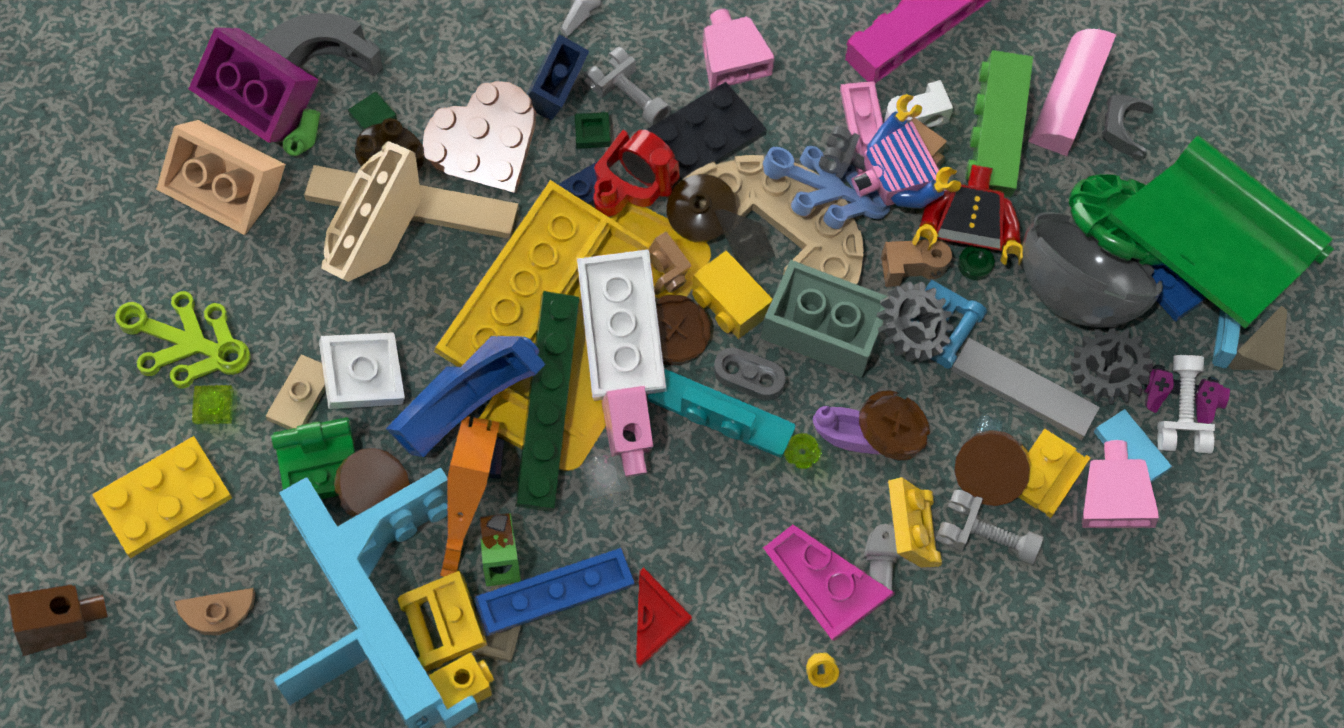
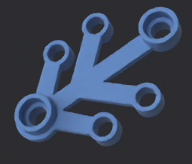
M807 146L800 157V161L808 169H816L820 175L793 165L794 158L792 154L781 147L769 149L763 160V170L768 177L777 180L787 176L820 189L809 193L798 192L791 203V208L798 215L807 216L814 206L841 198L852 202L844 206L831 205L823 216V220L826 225L833 229L841 228L846 219L860 215L881 219L890 210V205L884 204L877 190L862 197L857 195L851 179L857 176L858 173L852 164L849 165L842 179L836 177V173L823 171L819 166L823 152L815 146ZM843 182H848L852 188L845 186Z

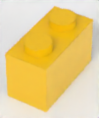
M727 250L693 274L692 295L701 307L706 308L708 306L715 313L716 322L724 332H732L740 339L764 320L773 299Z

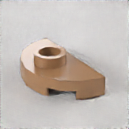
M250 588L175 601L179 616L190 628L204 635H222L235 630L238 624L247 617L249 611L253 609L255 590Z

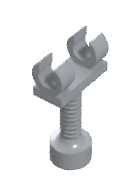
M621 47L615 48L608 54L612 57L609 63L615 69L607 76H604L602 71L595 66H592L584 73L587 77L584 82L597 92L601 98L615 87H618L644 110L642 118L651 126L668 117L671 112V106L662 98L658 97L652 100L628 79L636 71V62Z
M954 490L948 507L969 516L963 530L951 523L941 522L935 538L937 541L963 551L969 534L975 533V535L979 534L983 538H990L993 542L997 541L998 544L1008 545L1011 549L1015 548L1019 555L1018 560L1031 565L1034 564L1043 541V536L1029 531L1025 536L1019 537V535L1015 536L1014 533H1008L1007 530L1004 532V529H997V526H990L989 523L986 525V522L983 523V521L979 522L976 516L983 498L977 496L975 498L968 492Z

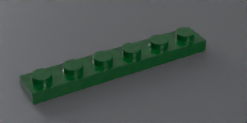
M543 291L541 295L535 345L539 349L537 355L545 365L536 375L531 376L515 507L552 512L555 508L579 297L548 291Z

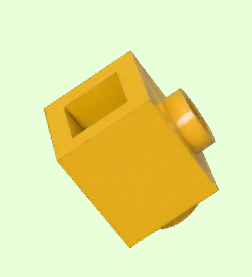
M471 652L428 675L447 710L471 695L477 703L492 695L489 683L493 682L494 678L485 661L482 660L477 663Z

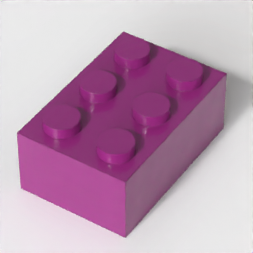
M214 28L188 89L270 143L284 141L287 135L297 129L302 118L303 109H306L319 80L240 28Z

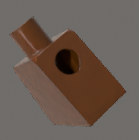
M65 585L7 595L14 634L23 656L87 638L84 623L108 618L104 596L99 595L79 600L76 585Z

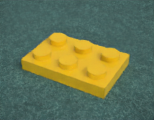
M194 436L92 494L130 559L233 499Z

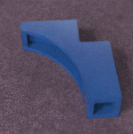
M491 336L461 367L447 366L386 428L387 431L409 454L424 457L450 430L480 405L507 387L536 375L545 365L537 355L539 349L527 337Z

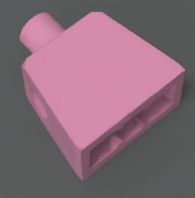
M727 9L713 12L710 16L712 25L707 26L703 34V50L710 89L712 90L724 82H727L730 86L772 75L773 53L752 20L748 17L732 20Z
M645 386L607 391L602 400V408L611 457H622L625 477L646 474L644 453H648L653 448ZM623 432H632L635 435L636 441H627L624 438Z
M1112 440L1105 442V460H1093L1090 462L1082 528H1155L1158 521V510L1146 461L1142 459H1128L1126 441Z

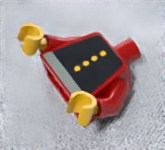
M972 164L968 185L961 184V188L956 192L944 190L943 196L925 206L920 228L912 239L913 245L916 246L920 237L927 238L929 241L927 250L932 249L937 239L1000 251L1002 246H1004L1001 256L1002 264L1006 265L1008 254L1017 255L1019 259L1018 265H1021L1023 261L1020 223L1013 204L1008 198L1004 197V192L989 189L993 168Z

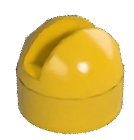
M815 653L808 659L806 664L808 679L816 687H828L838 679L839 669L837 663L828 653ZM823 664L824 674H817L818 665Z

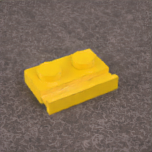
M1044 428L1028 452L1032 465L1030 480L1018 498L1051 518L1091 457L1081 455L1075 451V447Z

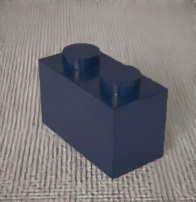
M560 34L549 48L527 92L536 113L550 120H553L563 107L589 53V50Z

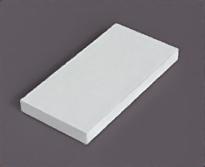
M649 249L578 258L577 263L593 400H603L607 391L645 386L646 394L666 392Z

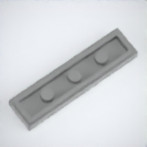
M971 338L968 339L951 369L956 374L1081 441L1100 408Z

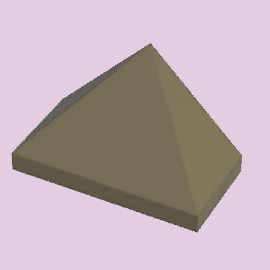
M1283 306L1237 351L1236 356L1228 365L1232 370H1280L1283 367L1287 310Z

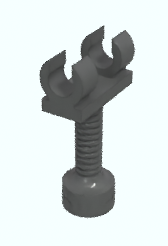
M835 126L831 135L841 138L843 141H839L829 135L827 140L828 147L819 161L820 168L827 173H836V177L842 179L851 164L853 166L856 165L859 169L862 168L866 172L863 155L857 154L855 151L860 135L856 133L851 135L847 128Z

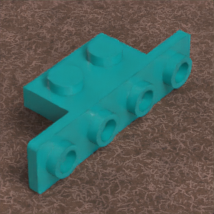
M664 369L667 391L648 394V401L777 457H783L796 427L792 422L667 369Z

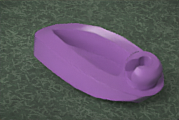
M822 406L816 411L813 423L817 432L826 441L849 451L880 454L872 448L862 434L859 426L860 411Z

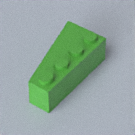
M992 50L987 62L982 61L978 77V82H981L980 94L976 96L974 114L977 115L976 127L973 126L970 137V147L974 148L973 160H968L965 180H969L972 164L993 168L989 189L1002 191L1005 197H1012L1017 188L1033 56Z

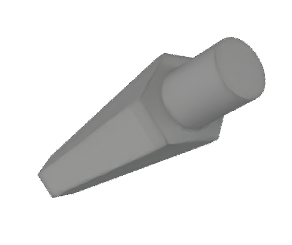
M601 0L574 1L561 27L566 38L585 19L590 17L591 10L601 6Z

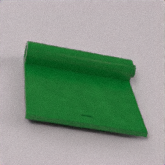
M1197 136L1192 140L1174 164L1118 206L1107 217L1245 329L1315 261L1321 265L1335 249L1330 245L1334 240L1331 236L1201 136Z

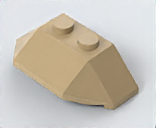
M387 141L382 146V150L374 154L358 170L326 231L324 244L325 259L322 261L321 269L349 282L389 263L422 200L414 152Z

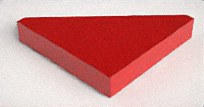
M644 567L639 571L636 665L639 668L692 621L690 614Z

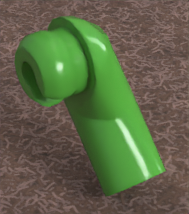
M303 109L300 126L287 135L283 141V148L288 155L299 156L314 145L321 115L319 111Z

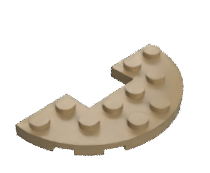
M764 155L735 156V160L719 164L712 162L685 177L708 174L722 179L729 185L736 198L737 212L728 232L733 230L753 210L803 249L793 261L858 285L863 260L861 230H858L854 218L846 219L843 226L839 229L829 227L823 220L824 214L831 205L844 206L848 204L846 200L841 198L814 206L807 216L796 214L791 208V203L798 192L809 193L820 189L787 176L777 180L768 177L763 170ZM794 162V164H793V165H795V166H798V167H800V168H803V169H805V170H808V171H810V172H813V173L817 174L816 172H814V171L808 169L807 167H805V166H803V165H800V164L795 163V162ZM698 199L694 205L700 209L706 205V201Z

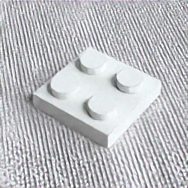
M394 333L321 336L319 346L329 409L403 404L405 396Z

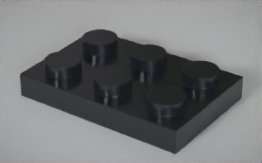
M727 82L722 83L646 129L660 137L674 153L679 165V181H682L686 176L709 163L715 162V164L723 162L765 136L767 131L766 127Z

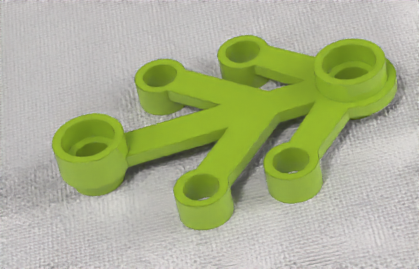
M186 291L177 292L171 299V305L174 311L180 315L185 331L148 318L144 308L136 302L125 303L116 311V322L124 333L134 335L143 332L176 344L155 353L146 352L139 356L137 367L145 376H153L160 371L162 366L197 353L208 356V358L192 365L181 364L171 370L170 379L175 387L183 389L189 387L194 379L217 370L228 375L238 374L250 362L251 355L247 345L240 340L232 338L226 323L227 312L224 306L219 303L210 304L204 310L205 320L210 326H213L218 343L204 338L193 310L195 301L192 295ZM181 299L189 300L188 305L185 307H178L177 303ZM214 311L222 312L218 319L209 318L210 314ZM130 318H140L135 324L127 325ZM229 354H238L236 360L232 362L226 361V357ZM155 360L153 367L149 369L143 368L145 361ZM180 372L188 373V377L184 381L176 380V376Z

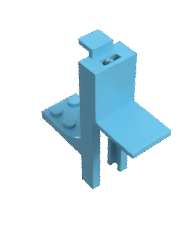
M438 468L338 527L307 477L279 492L290 511L291 519L357 627V630L274 679L289 705L367 659L407 728H430L440 721L444 723L446 728H452L478 712L477 702L472 695L447 710L441 696L369 580L372 571L389 543L394 540L403 542L417 532L418 526L428 520L432 523L440 521L448 515L447 476L442 468Z

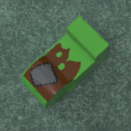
M511 513L480 517L481 553L486 587L520 582L521 578ZM512 565L511 569L503 574L494 573L490 569V567Z

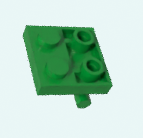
M348 417L298 425L297 428L274 432V435H271L273 448L277 452L283 490L307 477L320 499L339 496L338 493L336 494L334 487L336 471L344 459L355 453Z

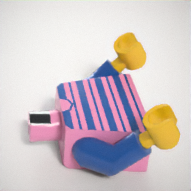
M906 94L897 100L896 108L898 112H893L886 119L867 145V151L864 156V165L867 171L851 179L859 197L877 190L885 205L895 204L899 207L921 209L943 196L944 190L956 192L961 188V182L957 180L948 183L949 177L956 174L957 171L950 167L938 170L912 121L907 123L906 119L908 117H917L922 112V106L918 104L914 105L908 112L907 105L914 96Z

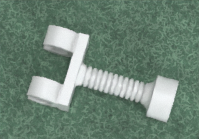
M1176 355L1173 357V371L1180 374V381H1182L1180 382L1181 397L1179 398L1181 399L1179 401L1181 403L1179 404V414L1181 415H1179L1180 419L1178 422H1158L1157 442L1159 450L1175 451L1177 447L1176 430L1195 431V452H1213L1215 424L1195 423L1194 419H1192L1194 418L1193 407L1195 403L1193 401L1195 400V397H1193L1195 396L1194 378L1198 373L1203 372L1204 357Z

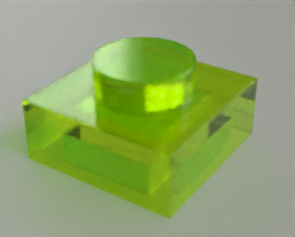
M232 385L194 386L192 422L194 424H232L234 395Z

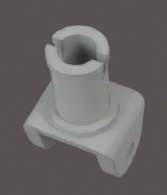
M880 524L868 536L863 559L870 562L869 576L892 591L893 564L897 563L901 556L897 554L894 527L889 524Z

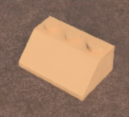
M199 120L174 126L156 190L246 235L277 193L286 164Z

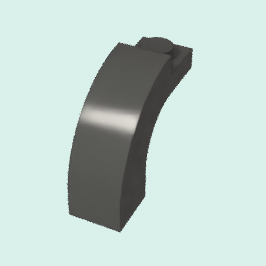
M313 13L292 18L273 28L259 41L298 67L316 56L337 55L349 60L374 77L383 68L380 49L371 40L364 39L361 23L337 14Z

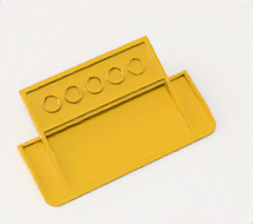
M550 180L441 338L434 352L455 366L461 367L491 336L527 337L535 344L543 291L579 297L559 470L571 471L578 468L584 462L606 427L602 400L594 401L592 397L577 259L648 250L656 237L667 232L692 266L684 276L687 281L672 293H669L666 289L658 295L655 294V299L668 294L687 297L692 290L693 274L709 263L711 250L706 242H693L682 238L673 230L668 218L646 207L636 206L628 202L618 214L609 218ZM651 263L653 285L655 286L664 273L657 271ZM531 377L525 378L493 396L479 417L489 420L488 431L491 429L492 421L500 422L497 436L522 449Z

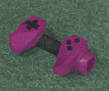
M1159 364L1154 365L1152 372H1149L1150 383L1149 385L1144 384L1143 391L1147 393L1145 407L1154 413H1157L1169 393L1177 395L1181 393L1180 382L1182 381L1173 379V374L1165 370V366ZM1211 376L1208 379H1202L1199 385H1194L1195 396L1193 397H1195L1198 423H1212L1216 409H1225L1229 401L1230 388L1223 387L1222 384H1219L1217 378Z

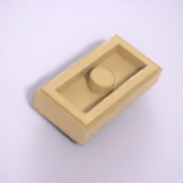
M301 354L267 412V421L286 429L297 428L298 425L307 424L326 390L321 362Z

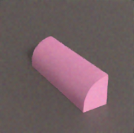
M1086 29L1072 36L1028 142L1065 156L1068 155L1116 34L1099 29Z

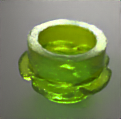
M799 433L791 437L784 456L788 463L795 464L799 469H807L812 466L813 462H818L821 450L813 436L807 433ZM804 449L806 453L800 454L799 450Z

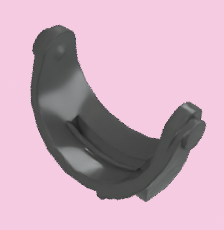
M1112 95L1107 101L1108 112L1105 113V128L1102 131V135L1116 150L1131 155L1134 160L1140 161L1146 158L1147 150L1136 144L1129 137L1123 125V115L1128 110L1152 113L1154 104L1149 100H1141L1127 95Z

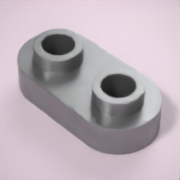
M738 348L724 349L715 359V377L721 384L761 400L775 399L784 389L785 373L778 364ZM733 365L739 371L736 374H730L726 371V367ZM766 378L771 380L773 385L763 387L759 381Z

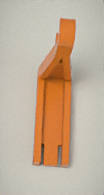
M466 416L461 421L447 478L448 540L440 576L445 577L457 572L463 540L487 485L500 422L492 421L491 429L488 431L489 420L474 417L472 427H468L470 416Z

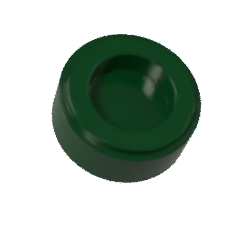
M970 245L964 248L959 256V271L970 280H983L991 274L994 267L993 254L987 248Z

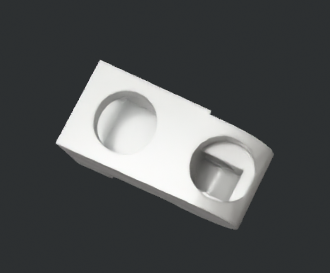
M941 80L928 83L926 92L914 96L907 105L908 112L916 104L922 106L921 114L915 118L928 128L949 123L953 110ZM897 96L889 102L884 122L893 112H898L896 104L901 96ZM908 117L906 119L907 123H909L913 118Z

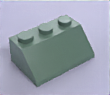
M790 260L765 315L760 339L862 377L880 334L878 328L883 326L884 320L877 317V313L885 310L880 301L888 296Z

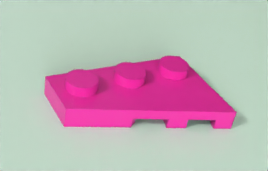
M791 525L763 547L833 641L895 595L893 591L868 576L795 525Z

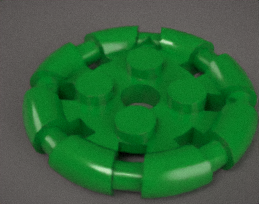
M1096 174L1089 176L1087 179L1080 180L1073 187L1069 196L1071 216L1078 228L1088 238L1093 236L1099 241L1098 246L1121 259L1129 261L1131 258L1139 259V263L1143 265H1164L1163 262L1107 218L1113 210L1146 184L1134 179L1122 180L1119 175Z

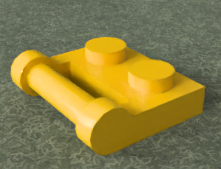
M903 477L889 480L897 554L920 568L941 566V553L936 550L931 505L934 504L933 492L930 490H920Z
M460 571L406 592L397 598L401 611L406 612L420 654L418 660L425 672L438 668L445 662L487 645L467 584ZM427 601H429L443 643L442 647L435 650L420 608Z

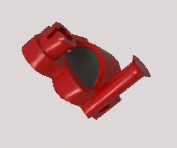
M639 129L629 139L628 132L622 130L594 166L597 179L594 185L595 208L604 215L611 217L618 214L628 202L640 207H649L658 197L671 195V186L680 179L678 161L670 147L660 137L650 131ZM620 160L625 170L648 186V188L634 186L623 181L609 168Z

